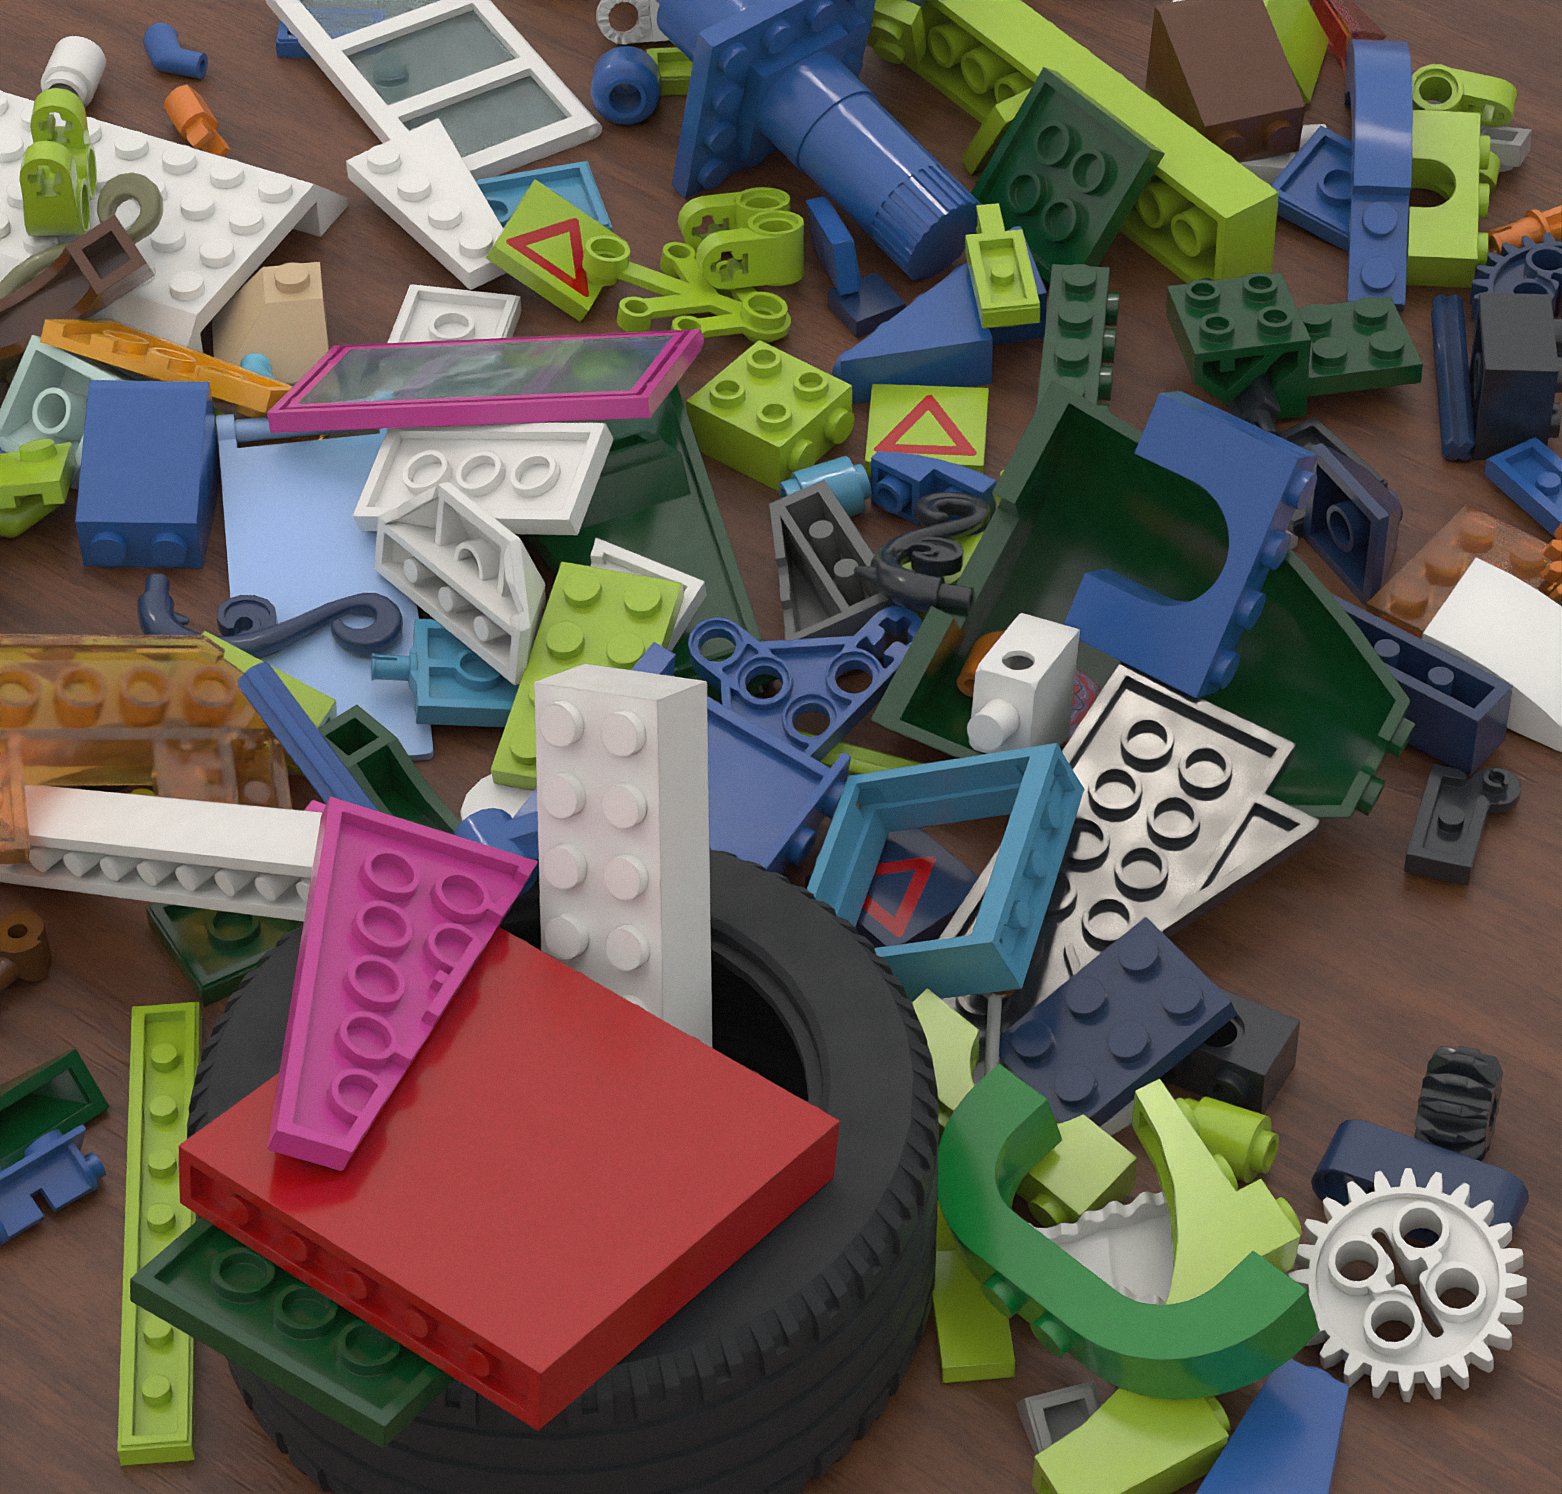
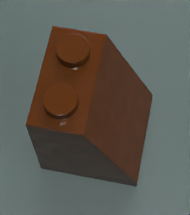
M1181 0L1156 5L1154 8L1145 93L1157 100L1163 107L1193 127L1198 133L1225 153L1231 155L1239 163L1299 151L1306 105L1263 0Z

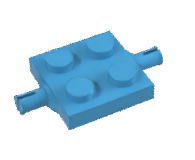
M415 619L413 646L410 649L409 656L379 655L375 653L371 655V680L408 681L409 687L415 696L416 724L506 726L520 684L513 685L436 620Z

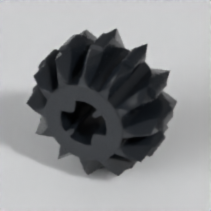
M1440 1046L1428 1061L1426 1075L1422 1080L1417 1116L1414 1122L1416 1125L1414 1138L1482 1161L1489 1151L1491 1138L1495 1132V1123L1499 1113V1102L1503 1090L1501 1087L1503 1071L1497 1057L1480 1053L1479 1049L1458 1046V1048Z

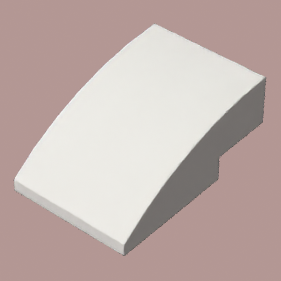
M1475 558L1423 632L1422 640L1512 685L1513 690L1507 728L1562 753V606L1513 575Z

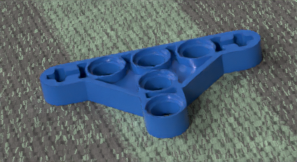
M893 606L875 614L854 636L759 642L737 623L727 618L714 617L705 619L694 627L690 633L688 646L692 668L702 679L721 693L723 706L820 762L881 701L923 621L916 612L905 607ZM903 631L908 632V645L905 646L898 641L893 643L883 653L882 667L876 658L886 647L885 633L889 632L894 636H898ZM719 637L731 641L735 646V651L731 657L724 661H709L700 654V648L709 639ZM850 669H861L872 678L869 688L856 694L841 690L836 681L840 674ZM762 674L772 675L780 680L782 688L772 698L758 699L752 696L746 689L750 680ZM810 711L819 712L826 716L830 725L825 732L818 736H804L798 733L793 726L797 717L803 713Z

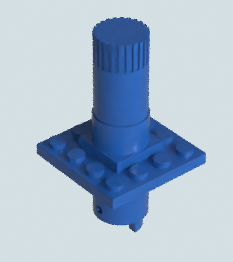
M656 0L660 4L657 12V26L659 30L693 63L672 179V186L684 199L704 189L710 190L717 187L726 177L747 166H757L769 154L779 150L800 172L807 174L913 280H917V278L924 280L926 277L931 278L934 274H939L945 267L948 268L956 258L958 259L962 255L961 253L965 250V235L976 234L978 222L976 205L982 204L878 102L874 93L859 80L876 0Z

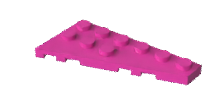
M330 796L320 819L267 1150L339 1171L344 1170L528 882L538 861Z

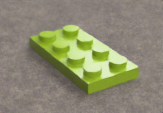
M561 562L528 658L527 667L524 670L491 767V774L495 784L532 791L537 788L534 682L583 664L632 670L653 642L668 649L684 599L681 582Z

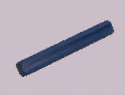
M1439 294L1432 300L1431 320L1442 454L1449 461L1459 458L1466 462L1474 455L1476 441L1463 300L1456 294L1449 297Z

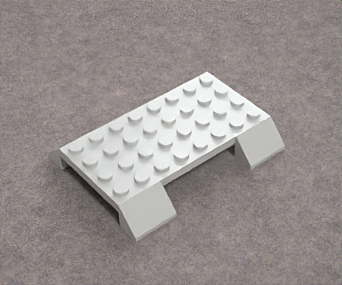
M1 90L0 281L14 267L30 256L55 245L73 242L80 237L28 236L24 223L23 197L19 177L23 154L27 147L33 144L30 123L34 101L5 93ZM49 113L53 114L56 119L55 126H65L66 121L60 118V113ZM86 117L90 142L94 147L97 164V188L95 198L90 200L89 231L101 224L97 214V202L101 189L110 179L119 174L134 172L146 176L158 186L163 197V215L160 224L152 234L135 244L155 276L88 319H112L203 353L200 332L292 229L321 237L348 207V199L346 196L284 174L160 139L139 131L96 120L92 117ZM135 200L125 201L117 208L115 215L125 230H128L134 224L140 214L141 207ZM107 364L138 381H152L142 377L139 373Z

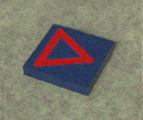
M920 828L889 832L855 927L858 935L866 937L873 944L874 948L931 941L943 933L979 876ZM813 872L805 877V889L809 885Z

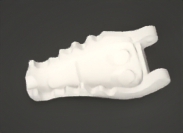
M1148 1191L1142 1192L1128 1205H1123L1118 1201L1109 1202L1103 1209L1083 1212L1079 1220L1073 1224L1060 1223L1048 1228L1034 1227L1122 1295L1142 1303L1165 1305L1171 1289L1173 1258L1170 1218L1162 1192L1156 1194Z

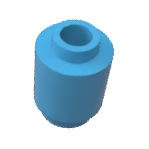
M847 456L792 472L791 479L780 482L778 485L781 499L825 480L849 517L864 513V500L872 497L870 482L863 465L857 464L853 466Z

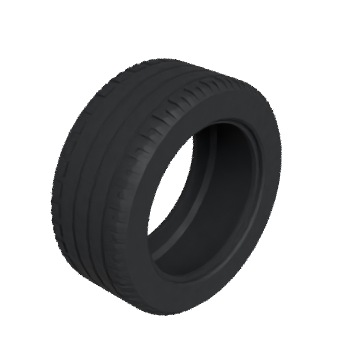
M709 846L712 1048L840 1121L834 1178L539 1431L455 1379L383 1449L226 1357L229 1370L246 1405L254 1412L255 1419L282 1454H289L292 1464L301 1473L308 1475L313 1483L323 1492L334 1491V1494H800L804 1491L806 1481L819 1480L830 1470L832 1463L840 1462L849 1454L852 1448V1441L864 1438L871 1429L873 1422L879 1419L889 1404V1396L896 1395L915 1358L916 1347L919 1346L923 1338L931 1309L932 1292L935 1288L939 1106L932 1055L911 1000L907 999L903 985L897 977L893 976L886 960L876 955L873 944L866 937L858 935L857 929L847 919L837 917L833 907L824 901L816 900L814 894L804 887L790 885L787 877L775 872H766L765 867L756 862L740 860L736 854L711 850ZM537 875V880L531 889L515 900L499 927L541 951L539 875ZM299 921L297 929L285 933L276 942V947L267 951L258 960L257 969L245 975L240 982L239 990L234 992L226 1002L224 1014L217 1018L212 1029L211 1038L207 1040L203 1049L202 1063L197 1067L189 1104L187 1139L279 1073L304 921ZM196 1214V1218L198 1220L201 1216Z

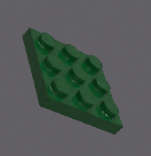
M1043 67L971 194L982 205L999 203L1005 231L1021 226L1038 272L1050 284L1052 264L1099 266L1165 153L1060 73Z

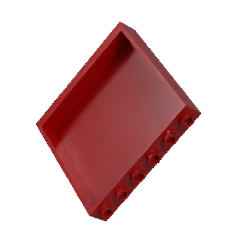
M498 927L343 1171L267 1150L279 1073L178 1146L180 1204L539 1431L834 1178L840 1121L820 1108L811 1105L767 1080L757 1072L744 1067L709 1047L699 1039L686 1034L644 1010L639 1005L628 1001L591 980L581 972L570 968L533 947L528 942Z

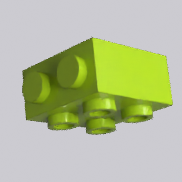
M758 340L686 401L687 414L700 452L778 492L779 483L791 479L792 472L814 466L815 462L832 447L844 442L850 435L855 421L854 414L852 413V385L761 340Z

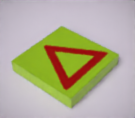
M534 179L498 236L486 259L581 322L603 287L591 282L587 278V272L583 269L582 262L587 240L598 235H609L617 237L626 243L628 242Z
M872 384L865 454V471L867 476L871 477V457L878 451L900 452L936 458L984 474L989 388Z

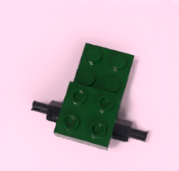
M1281 272L1271 274L1252 273L1246 277L1222 280L1203 278L1192 281L1189 284L1167 286L1166 316L1193 382L1212 397L1228 405L1233 416L1278 437H1281V435L1277 431L1273 420L1306 416L1307 397L1421 383L1423 363L1391 297H1366L1353 302L1328 305L1309 304L1297 308Z

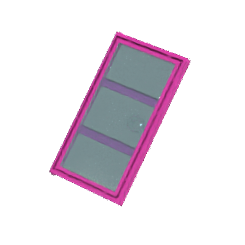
M701 329L334 345L267 412L270 433L651 418L702 350L704 338Z

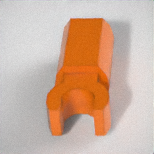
M188 84L179 86L170 92L165 99L164 109L180 135L190 142L195 149L201 148L204 152L225 157L231 149L218 134L219 123L203 97Z

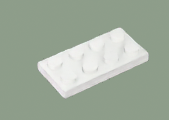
M511 423L388 428L352 516L361 531H377L379 515L399 507L407 500L438 484L449 482L514 534L578 535L614 438L605 423Z

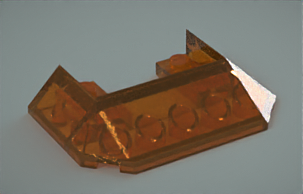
M0 634V864H28L30 840L24 786L153 785L155 797L293 810L284 748L238 688L237 681L244 672L223 658L225 649L205 635Z

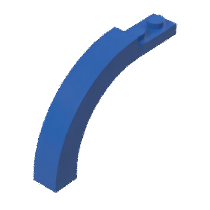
M1351 39L1346 52L1344 105H1351L1352 113L1351 194L1346 302L1358 301L1366 297H1391L1397 311H1404L1409 194L1412 175L1413 102L1410 49L1407 41Z

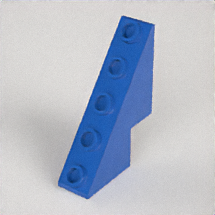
M1019 226L1013 227L1010 230H1020L1022 228ZM1026 239L1027 251L1040 301V323L982 328L969 267L966 262L964 265L956 267L948 277L928 292L919 295L912 304L889 321L880 324L872 334L852 349L844 351L838 357L832 370V376L852 385V404L870 402L872 384L974 387L992 384L993 345L1044 338L1047 292Z

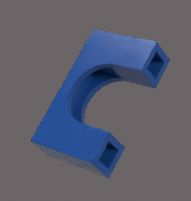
M1182 391L1159 393L1135 454L1192 480L1212 495L1220 506L1228 527L1229 550L1225 566L1213 586L1193 601H1181L1166 597L1108 568L1085 572L1063 625L1080 629L1079 641L1195 698L1216 693L1219 688H1226L1237 671L1241 656L1235 652L1244 628L1247 630L1251 629L1263 610L1266 595L1260 591L1269 570H1276L1288 552L1291 535L1286 533L1295 509H1303L1314 491L1317 475L1312 473V469L1318 455Z

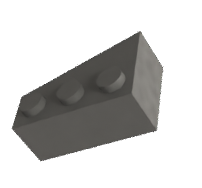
M825 480L769 504L775 558L779 573L780 600L784 615L785 640L854 636L881 610L893 606L902 607L883 596L872 583L854 573L856 566H870L874 554ZM903 631L898 636H894L889 632L885 633L886 647L876 659L882 658L883 653L896 641L901 642L905 646L908 645V632ZM855 669L846 670L840 676Z

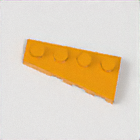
M45 319L40 339L41 343L139 373L142 377L152 381L210 382L212 402H223L225 400L237 404L236 411L251 418L267 416V412L293 387L112 319Z

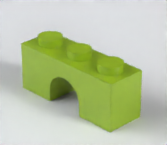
M1413 110L1411 188L1435 191L1443 196L1447 202L1436 207L1409 208L1406 285L1472 288L1476 266L1486 265L1488 233L1478 232V218H1487L1489 184L1479 183V169H1488L1490 136L1480 135L1481 113Z

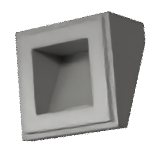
M1093 1380L1024 1398L1017 1402L1016 1406L1036 1456L1083 1425L1101 1407Z

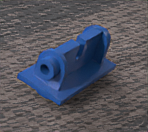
M83 1124L65 1135H62L60 1130H54L41 1136L25 1150V1158L5 1170L0 1166V1246L43 1221L44 1215L32 1199L41 1192L54 1213L98 1189L97 1181L106 1176V1171L95 1153L90 1152L83 1157L80 1152L86 1132Z

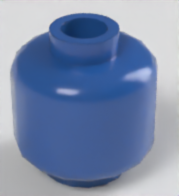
M629 46L613 48L602 55L593 68L591 80L593 105L601 116L614 124L628 126L641 123L652 115L659 104L661 93V75L659 67L653 58L643 50Z

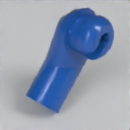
M156 22L146 30L143 45L156 70L196 79H202L205 76L208 67L207 55L202 52L182 49L177 39L179 34L173 26L164 22Z

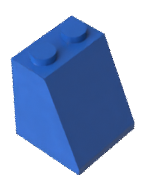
M90 380L75 521L83 566L203 568L221 483L219 443L210 382Z

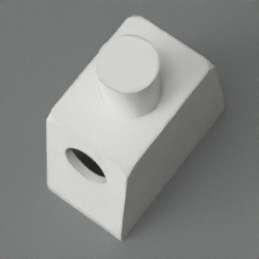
M1020 613L979 663L975 673L972 715L967 725L969 743L974 750L990 754L1052 743L1060 745L1069 738L1080 629Z

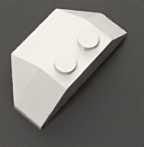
M449 482L438 484L407 500L399 507L379 515L374 569L513 685L520 684L546 603L545 582L521 539Z

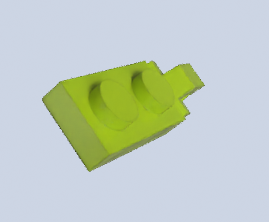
M999 203L976 205L978 220L976 234L965 235V254L982 328L1040 323V301L1023 230L1005 231Z

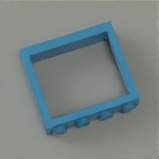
M1057 743L848 776L838 806L834 810L833 819L821 852L817 856L807 890L814 894L816 900L824 901L833 907L837 917L847 919L856 927L889 832L1011 814L971 935L874 949L876 955L886 960L893 976L899 979L905 989L907 999L911 1000V1002L916 1000L927 988L940 999L1022 989L1083 796L1084 787ZM857 801L860 804V808H857L855 805Z

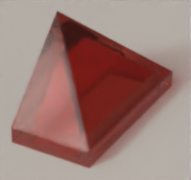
M1310 0V5L1329 39L1327 47L1344 73L1347 47L1351 39L1384 40L1387 36L1352 0Z

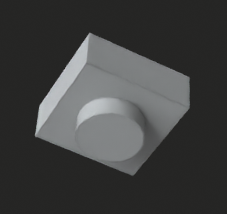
M1480 126V135L1490 136V151L1495 153L1501 161L1499 172L1512 170L1513 167H1520L1530 152L1532 129Z

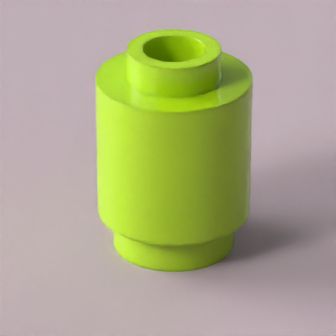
M1204 1097L1200 1102L1190 1098L1185 1099L1197 1119L1200 1128V1139L1212 1156L1218 1153L1225 1158L1237 1180L1250 1183L1257 1176L1258 1172L1263 1174L1269 1172L1276 1158L1279 1146V1135L1271 1132L1272 1123L1269 1116L1210 1097Z

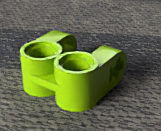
M1442 64L1423 66L1412 75L1413 110L1481 113L1480 126L1494 128L1509 124L1513 118L1518 92L1514 85L1506 80L1454 69ZM1436 100L1442 104H1430L1426 101ZM1491 151L1488 169H1479V183L1489 184V194L1493 193L1496 188L1501 167L1499 157Z
M47 89L40 93L34 101L30 123L33 144L28 146L24 152L20 168L19 181L23 197L25 228L28 236H80L89 231L90 200H93L96 195L97 164L95 151L90 142L86 112L82 100L76 94L66 89ZM49 113H60V118L66 121L65 126H55L56 119L53 114Z
M756 187L742 192L700 196L687 202L679 212L677 221L679 231L685 242L697 252L696 260L698 267L709 285L717 289L727 290L763 285L784 286L793 284L803 278L804 220L800 215L790 212V196L785 191L769 187ZM710 215L714 223L708 226V233L699 234L696 227L702 224V217ZM730 251L733 258L727 261V268L718 270L714 262L720 261L721 252Z

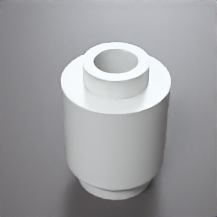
M69 36L61 39L56 44L41 78L42 92L53 88L66 89L76 94L82 100L84 107L89 105L106 67V58L101 48L93 41L80 36Z

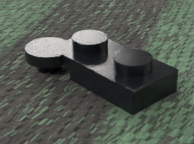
M1432 764L1406 852L1404 872L1469 886L1488 814L1508 812L1515 808L1520 800L1521 784L1517 777L1509 771L1493 767L1476 772L1469 781L1461 769Z

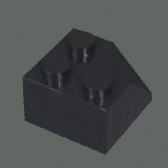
M1479 293L1469 367L1476 441L1473 460H1487L1535 437L1545 446L1548 445L1549 438L1559 437L1561 407L1560 403H1554L1555 393H1562V357H1557V354L1561 355L1562 319H1553L1551 294Z

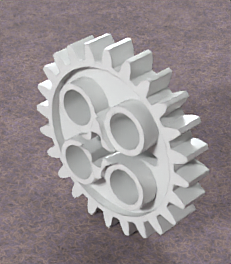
M1405 1168L1400 1187L1391 1188L1381 1171L1375 1172L1374 1192L1365 1194L1353 1181L1348 1182V1205L1344 1207L1328 1197L1323 1200L1324 1214L1328 1224L1311 1219L1305 1221L1306 1237L1314 1245H1298L1295 1263L1304 1269L1289 1273L1290 1278L1307 1289L1320 1329L1306 1346L1326 1342L1320 1352L1321 1366L1327 1369L1344 1360L1346 1362L1343 1372L1344 1383L1351 1387L1364 1374L1371 1376L1372 1393L1375 1398H1379L1383 1394L1389 1382L1399 1383L1403 1402H1410L1415 1383L1424 1382L1434 1400L1441 1399V1378L1450 1376L1463 1390L1469 1388L1467 1366L1472 1363L1481 1370L1490 1373L1494 1369V1360L1488 1346L1509 1351L1512 1347V1334L1503 1324L1518 1325L1523 1322V1306L1511 1300L1527 1296V1278L1512 1274L1523 1267L1522 1249L1516 1248L1503 1249L1512 1240V1226L1510 1223H1501L1488 1227L1494 1217V1203L1488 1200L1471 1209L1468 1207L1470 1185L1463 1183L1449 1196L1443 1193L1442 1173L1435 1172L1426 1188L1416 1187L1415 1177L1411 1168ZM1417 1228L1430 1229L1440 1237L1435 1244L1426 1248H1415L1403 1240L1408 1232ZM1377 1232L1385 1234L1393 1247L1396 1261L1407 1281L1411 1285L1420 1283L1421 1304L1427 1315L1429 1314L1432 1321L1443 1331L1440 1337H1433L1428 1332L1409 1289L1404 1284L1395 1286L1393 1263L1380 1244L1372 1238L1373 1234ZM1356 1260L1366 1261L1376 1268L1375 1273L1371 1277L1362 1281H1350L1339 1272L1347 1263ZM1459 1287L1471 1291L1477 1298L1468 1307L1456 1309L1444 1305L1439 1300V1297L1447 1289ZM1390 1320L1402 1321L1412 1329L1408 1337L1398 1342H1387L1379 1338L1374 1332L1378 1326Z

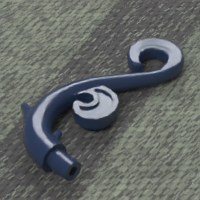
M151 574L146 578L144 594L138 598L137 615L139 625L148 642L174 660L184 647L188 646L192 649L202 633L194 632L183 626L188 625L189 619L174 611V601L169 595V579L162 574ZM359 593L328 602L299 616L278 623L276 609L268 599L255 595H239L227 599L218 607L217 627L222 636L216 637L256 658H261L282 650L332 622L331 634L340 647L355 655L370 656L372 653H382L394 646L402 635L403 617L399 607L388 597L377 593ZM347 614L371 616L375 619V622L365 628L353 629L344 625L339 618ZM242 629H249L248 631L237 634Z

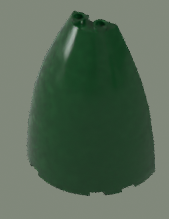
M1051 381L992 492L997 509L956 584L958 586L974 588V603L971 612L945 609L941 611L933 606L930 607L871 720L892 732L957 759L987 754L974 750L969 743L967 725L972 715L973 697L963 694L957 686L958 676L974 643L985 634L1006 631L1020 613L1064 624L1085 572L1108 568L1172 599L1181 601L1197 599L1217 581L1228 556L1229 533L1220 506L1212 495L1199 484L1135 454L1143 434L1142 431L1069 388ZM1289 548L1280 566L1276 570L1270 569L1260 591L1266 595V601L1258 620L1251 629L1247 630L1244 628L1235 650V652L1240 654L1241 658L1234 677L1226 688H1219L1218 692L1199 698L1296 744L1294 758L1271 793V797L1316 819L1351 818L1356 811L1369 816L1386 781L1376 777L1388 754L1399 759L1416 726V723L1405 718L1411 701L1360 628L1303 560ZM1079 641L1076 670L1086 674L1102 690L1121 661Z

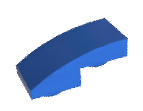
M878 451L871 457V503L917 526L921 525L915 517L917 501L925 495L936 492H962L980 497L991 508L990 520L996 511V502L992 492L997 484V480L978 471L944 460L908 453ZM949 516V521L960 519L963 517ZM987 526L981 528L973 534H978L985 531Z

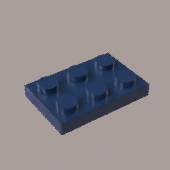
M1144 917L1000 1035L999 1062L1004 1068L1048 1099L1057 1124L1084 1114L1097 1126L1101 1127L1134 1100L1136 1090L1162 1077L1235 1017L1237 1013L1232 1001L1147 917Z

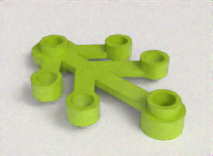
M598 235L588 239L585 244L582 266L587 272V278L594 284L612 286L623 280L664 295L645 299L635 296L623 298L619 303L616 322L621 329L627 332H646L649 330L651 320L654 318L711 312L719 316L700 319L693 316H679L672 321L671 330L701 329L703 338L743 333L751 341L757 342L761 340L765 343L785 337L790 330L791 317L787 312L788 306L782 298L768 292H757L754 287L727 290L717 289L709 285L698 267L695 259L696 251L686 243L670 242L663 246L660 269L665 274L630 262L629 245L617 237ZM728 260L718 262L716 264L718 270L727 268Z

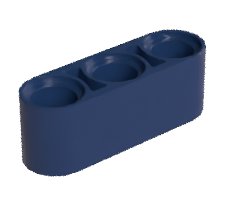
M1358 1119L1346 1120L1339 1124L1311 1180L1312 1189L1322 1202L1328 1197L1345 1207L1349 1204L1347 1183L1350 1181L1356 1183L1365 1194L1375 1191L1374 1177L1375 1172L1378 1171L1383 1173L1391 1188L1400 1187L1405 1168L1412 1169L1416 1187L1426 1188L1435 1172L1442 1173L1443 1193L1450 1196L1463 1183L1470 1185L1468 1207L1473 1209L1480 1203L1490 1200L1494 1203V1217L1488 1227L1501 1223H1510L1512 1235L1529 1201L1528 1190L1524 1183L1514 1174L1502 1168ZM1417 1228L1406 1234V1236L1431 1245L1435 1244L1440 1238L1436 1232L1427 1228Z

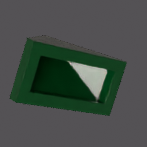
M71 1049L0 1085V1166L3 1170L25 1158V1150L41 1136L54 1130H60L62 1135H65L110 1108L76 1049Z

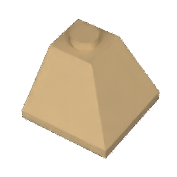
M292 262L280 266L262 267L213 317L214 357L240 367L241 360L245 355L250 353L263 354L270 360L271 374L275 379L294 386L329 351L320 262L301 264Z

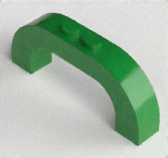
M999 1063L966 1094L951 1115L938 1146L937 1198L955 1244L967 1268L981 1283L980 1288L987 1300L1004 1316L1011 1318L1017 1313L1028 1321L1036 1338L1053 1355L1062 1358L1068 1353L1103 1380L1139 1395L1163 1399H1197L1234 1391L1269 1375L1297 1354L1320 1331L1307 1289L1255 1251H1252L1215 1287L1196 1298L1175 1304H1147L1132 1300L1116 1291L1011 1210L1012 1202L1021 1181L1063 1139L1048 1099Z

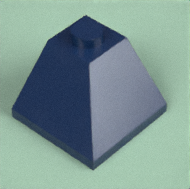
M1320 443L1311 447V452L1318 455L1312 469V473L1317 475V482L1309 501L1305 505L1302 537L1368 610H1371L1380 604L1397 550L1399 525L1403 517L1402 505L1397 495L1391 489H1386L1369 469Z

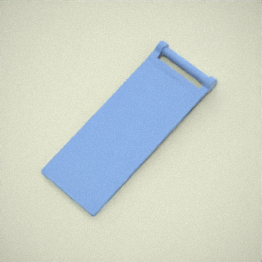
M394 397L376 399V401L394 400ZM234 414L217 415L216 424L219 442L230 598L239 595H255L268 599L276 609L278 623H281L328 602L359 593H377L393 601L399 607L403 617V629L400 638L394 646L378 654L409 656L410 649L413 646L415 619H419L417 604L374 569L377 531H361L352 516L388 428L379 429L380 434L238 448V443L371 429L270 433L267 416L235 420ZM347 614L339 618L344 625L353 629L365 628L375 622V619L371 616ZM332 622L276 653L258 658L335 699L337 716L353 706L359 705L398 738L412 762L433 758L431 724H416L415 696L409 687L408 681L371 680V655H355L340 647L331 634ZM242 629L237 634L248 631L249 629ZM242 754L243 770L250 779L296 774L263 759Z

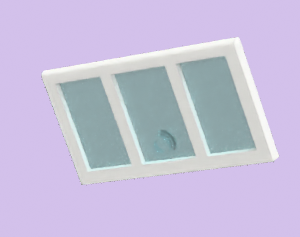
M266 0L271 10L286 25L291 34L298 39L301 46L382 143L439 118L474 180L498 176L595 139L602 132L601 124L491 0Z

